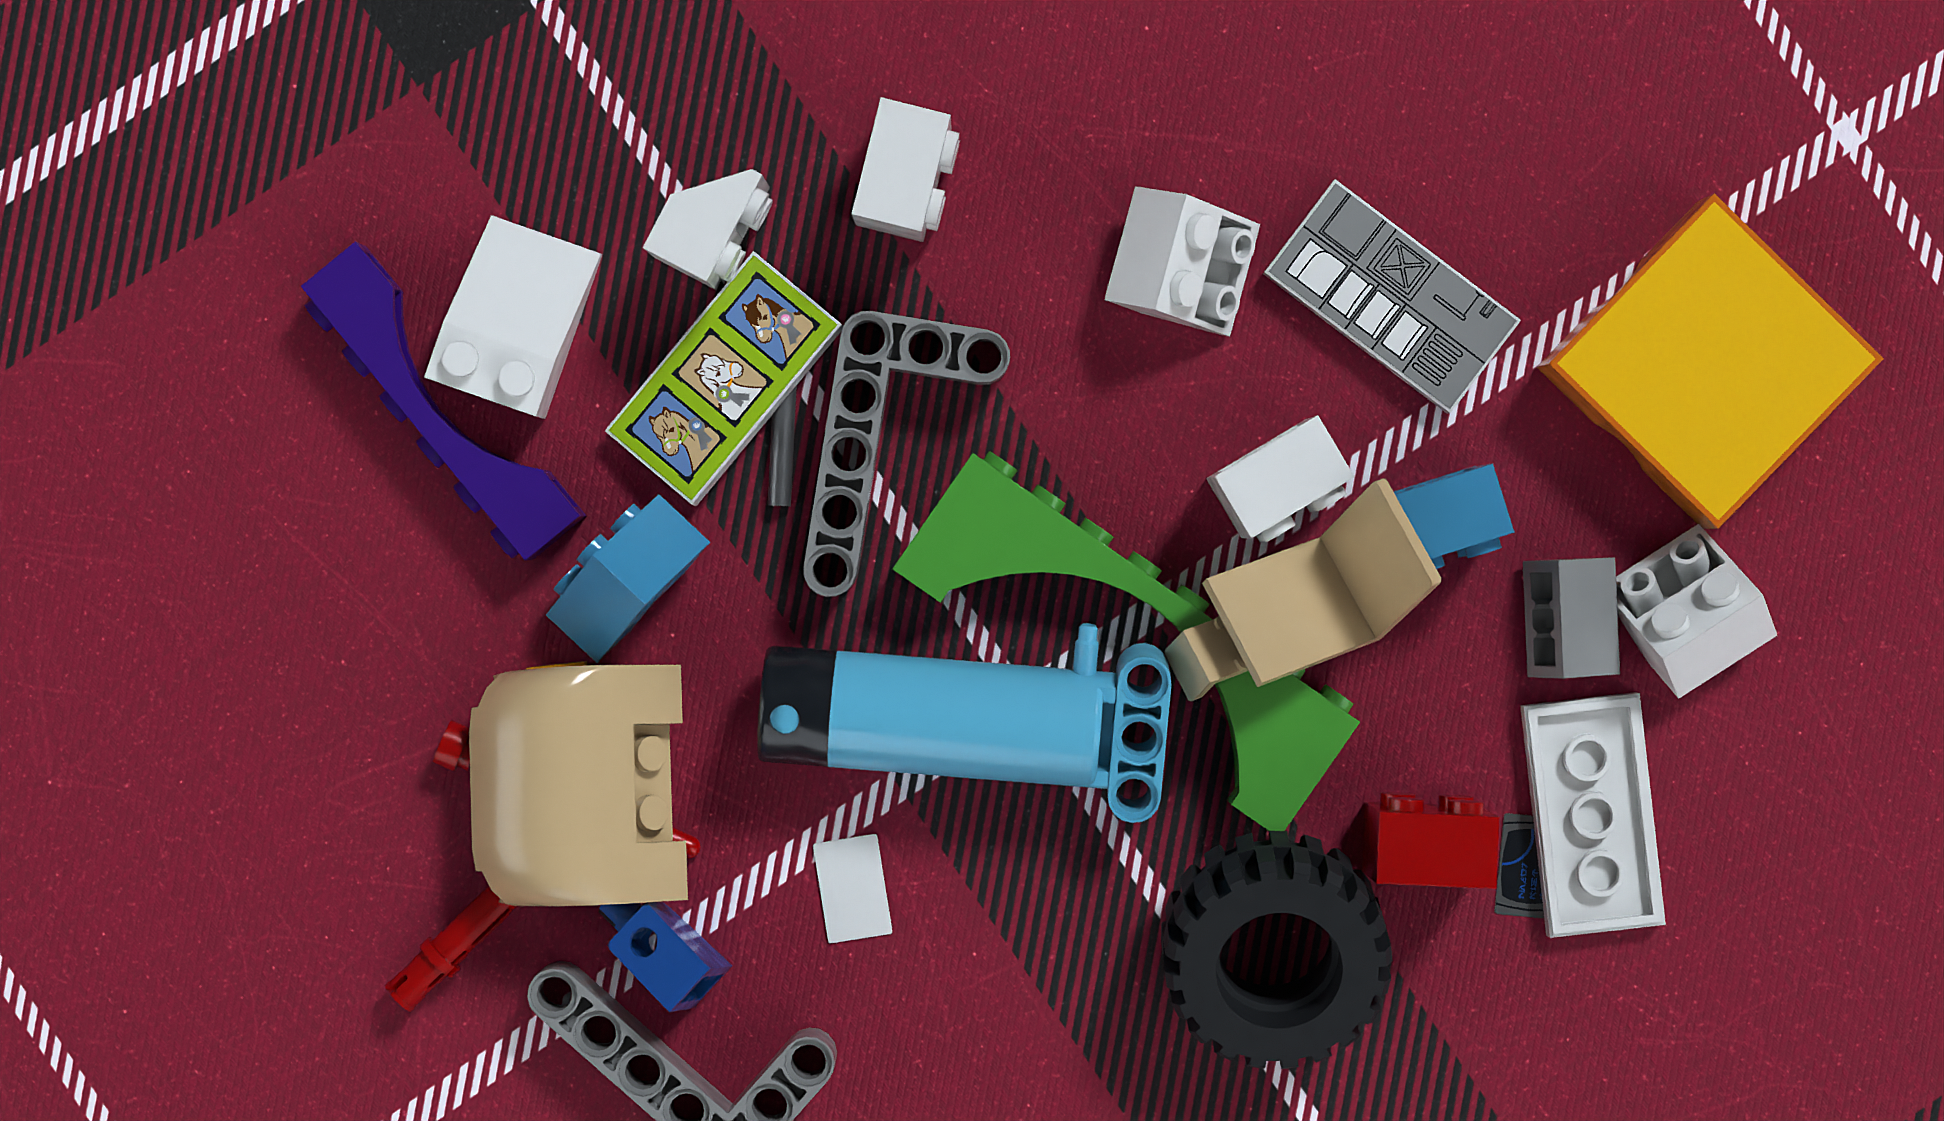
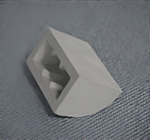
M1615 557L1523 561L1528 677L1577 678L1620 674Z

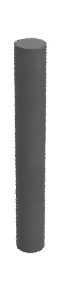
M797 385L772 414L768 505L791 506Z

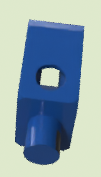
M647 902L643 906L640 903L601 905L598 910L618 931L607 945L609 950L669 1012L694 1008L732 967L717 950L664 902ZM653 931L657 936L655 951L651 949L649 944V938Z

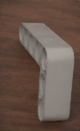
M861 311L852 315L845 322L840 337L804 561V578L808 586L815 593L825 597L840 595L853 586L858 576L891 371L977 385H990L1003 377L1010 363V349L1006 341L998 333L986 329L875 311ZM865 323L878 325L885 333L883 347L872 355L860 354L852 345L854 331ZM929 332L935 334L941 339L943 344L941 357L931 364L916 362L909 353L912 339L921 333ZM978 342L993 344L998 348L1001 355L999 366L988 374L975 372L969 367L967 362L969 349ZM854 381L868 382L875 390V402L866 412L853 413L847 410L843 403L844 390ZM846 438L860 440L866 449L864 464L854 471H843L834 461L833 452L836 445ZM837 495H844L855 503L857 516L850 527L838 530L827 523L824 509L826 503L831 498ZM826 553L840 555L847 564L848 573L846 579L841 585L836 587L823 585L815 574L817 560Z
M557 961L548 964L533 978L528 988L527 997L534 1013L656 1121H793L825 1085L834 1071L837 1057L834 1040L821 1029L810 1027L802 1029L791 1036L732 1103L593 979L571 962ZM560 977L567 981L572 991L571 1001L563 1005L554 1004L549 1001L543 990L545 979ZM594 1016H604L611 1020L616 1030L615 1039L608 1043H600L592 1039L587 1030L588 1019ZM803 1045H815L824 1053L826 1063L819 1070L813 1072L805 1071L795 1062V1050ZM641 1054L649 1055L659 1064L660 1076L649 1082L636 1078L631 1071V1059ZM764 1089H776L786 1098L787 1108L779 1114H766L757 1106L756 1094ZM685 1093L693 1094L703 1103L704 1114L697 1119H684L675 1111L674 1098Z

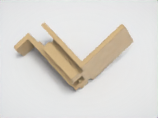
M1383 478L1373 482L1321 537L1206 578L1202 584L1219 616L1216 619L1182 631L1165 649V656L1189 701L1202 698L1215 683L1247 671L1250 672L1257 687H1260L1382 639L1441 583V577L1388 481Z

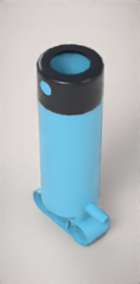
M1083 623L1079 626L1078 639L1075 641L1073 669L771 646L766 650L761 679L757 728L758 758L763 762L1101 788L1107 789L1109 807L1114 815L1130 823L1143 822L1152 817L1158 810L1161 800L1171 695V676L1168 660L1164 653L1156 646L1140 643L1134 644L1123 651L1119 656L1116 672L1097 671L1098 628L1090 623ZM1141 664L1152 665L1160 672L1158 679L1146 687L1136 686L1127 678L1129 672ZM1134 722L1148 723L1154 729L1151 738L1143 743L1129 742L1122 734L1125 728ZM1129 779L1142 780L1149 786L1144 796L1133 800L1124 798L1117 790L1123 782Z

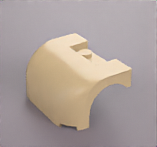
M681 665L565 666L507 671L494 675V681L486 688L479 706L471 709L469 747L472 852L475 870L482 871L490 889L500 898L499 903L513 906H586L688 900L686 841H673L669 724L683 723Z

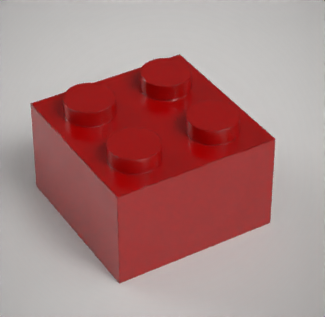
M1381 792L1380 802H1365L1362 871L1376 884L1496 889L1500 817L1484 809V802L1474 801L1472 796L1439 795L1438 805L1424 804V799L1416 798V794Z

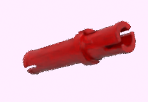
M488 886L434 939L428 937L419 945L421 951L401 972L384 985L386 990L391 993V997L400 1006L411 1012L446 976L452 978L461 970L459 963L497 928L517 906L499 903L500 898Z

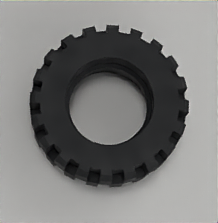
M1269 831V840L1256 842L1253 841L1252 833L1235 837V848L1225 852L1221 845H1217L1204 853L1206 865L1202 869L1196 865H1190L1180 877L1182 892L1178 890L1171 892L1165 906L1167 920L1161 924V945L1166 987L1170 989L1171 1003L1178 1017L1187 1019L1188 1031L1200 1043H1207L1212 1038L1214 1053L1228 1060H1234L1236 1054L1245 1056L1246 1066L1262 1069L1266 1067V1061H1280L1281 1069L1299 1067L1297 1059L1313 1056L1314 1062L1317 1063L1332 1056L1331 1046L1340 1042L1344 1047H1348L1360 1037L1358 1023L1360 1021L1365 1024L1372 1023L1381 1009L1378 996L1382 997L1388 993L1391 981L1388 965L1393 960L1391 943L1379 900L1374 896L1371 883L1363 871L1360 869L1353 870L1350 858L1337 848H1332L1327 854H1324L1320 839L1304 834L1301 836L1299 843L1290 842L1287 831ZM1273 913L1300 915L1316 922L1329 933L1331 942L1320 963L1305 976L1289 983L1280 985L1250 983L1232 974L1220 961L1221 949L1231 934L1244 923L1259 916Z

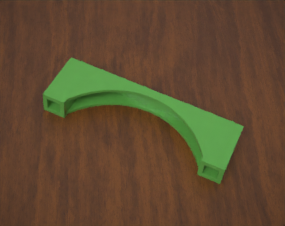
M991 451L987 453L984 459L972 453L893 567L894 571L940 603L949 590L979 580L1009 574L1045 572L1089 578L1124 590L1153 607L1170 621L1180 633L1186 629L1213 620L1204 614L1210 603L1182 584L1175 593L1156 580L1162 571L1135 551L1126 560L1108 547L1114 538L1112 535L1086 517L1080 526L1060 514L1066 503L1038 484L1031 493L1012 480L1018 470ZM1305 669L1257 687L1249 671L1215 683L1229 724L1234 754L1235 788L1226 800L1268 831L1286 830L1360 723V721L1348 714L1354 704L1326 684L1318 693L1303 683L1300 679L1306 672Z

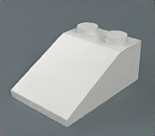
M491 215L443 321L424 378L545 419L602 254Z

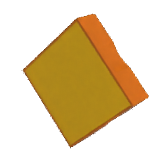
M1714 193L1698 200L1640 260L1629 280L1611 298L1593 308L1537 368L1595 425L1602 427L1620 440L1634 455L1642 470L1703 529H1719L1884 358Z

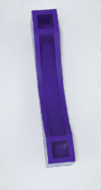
M355 241L301 285L302 289L311 298L304 305L309 314L326 332L330 331L333 327L338 331L348 344L342 350V353L349 363L363 377H366L369 373L374 375L385 389L379 395L380 400L399 422L402 423L409 418L423 435L416 440L419 448L437 468L446 463L460 480L453 486L454 490L474 513H477L480 509L487 513L496 524V527L490 533L508 556L513 559L516 555L520 554L524 560H534L587 516L551 471L524 466L490 452L466 436L439 409L423 385L410 354L404 325L403 291L366 246Z

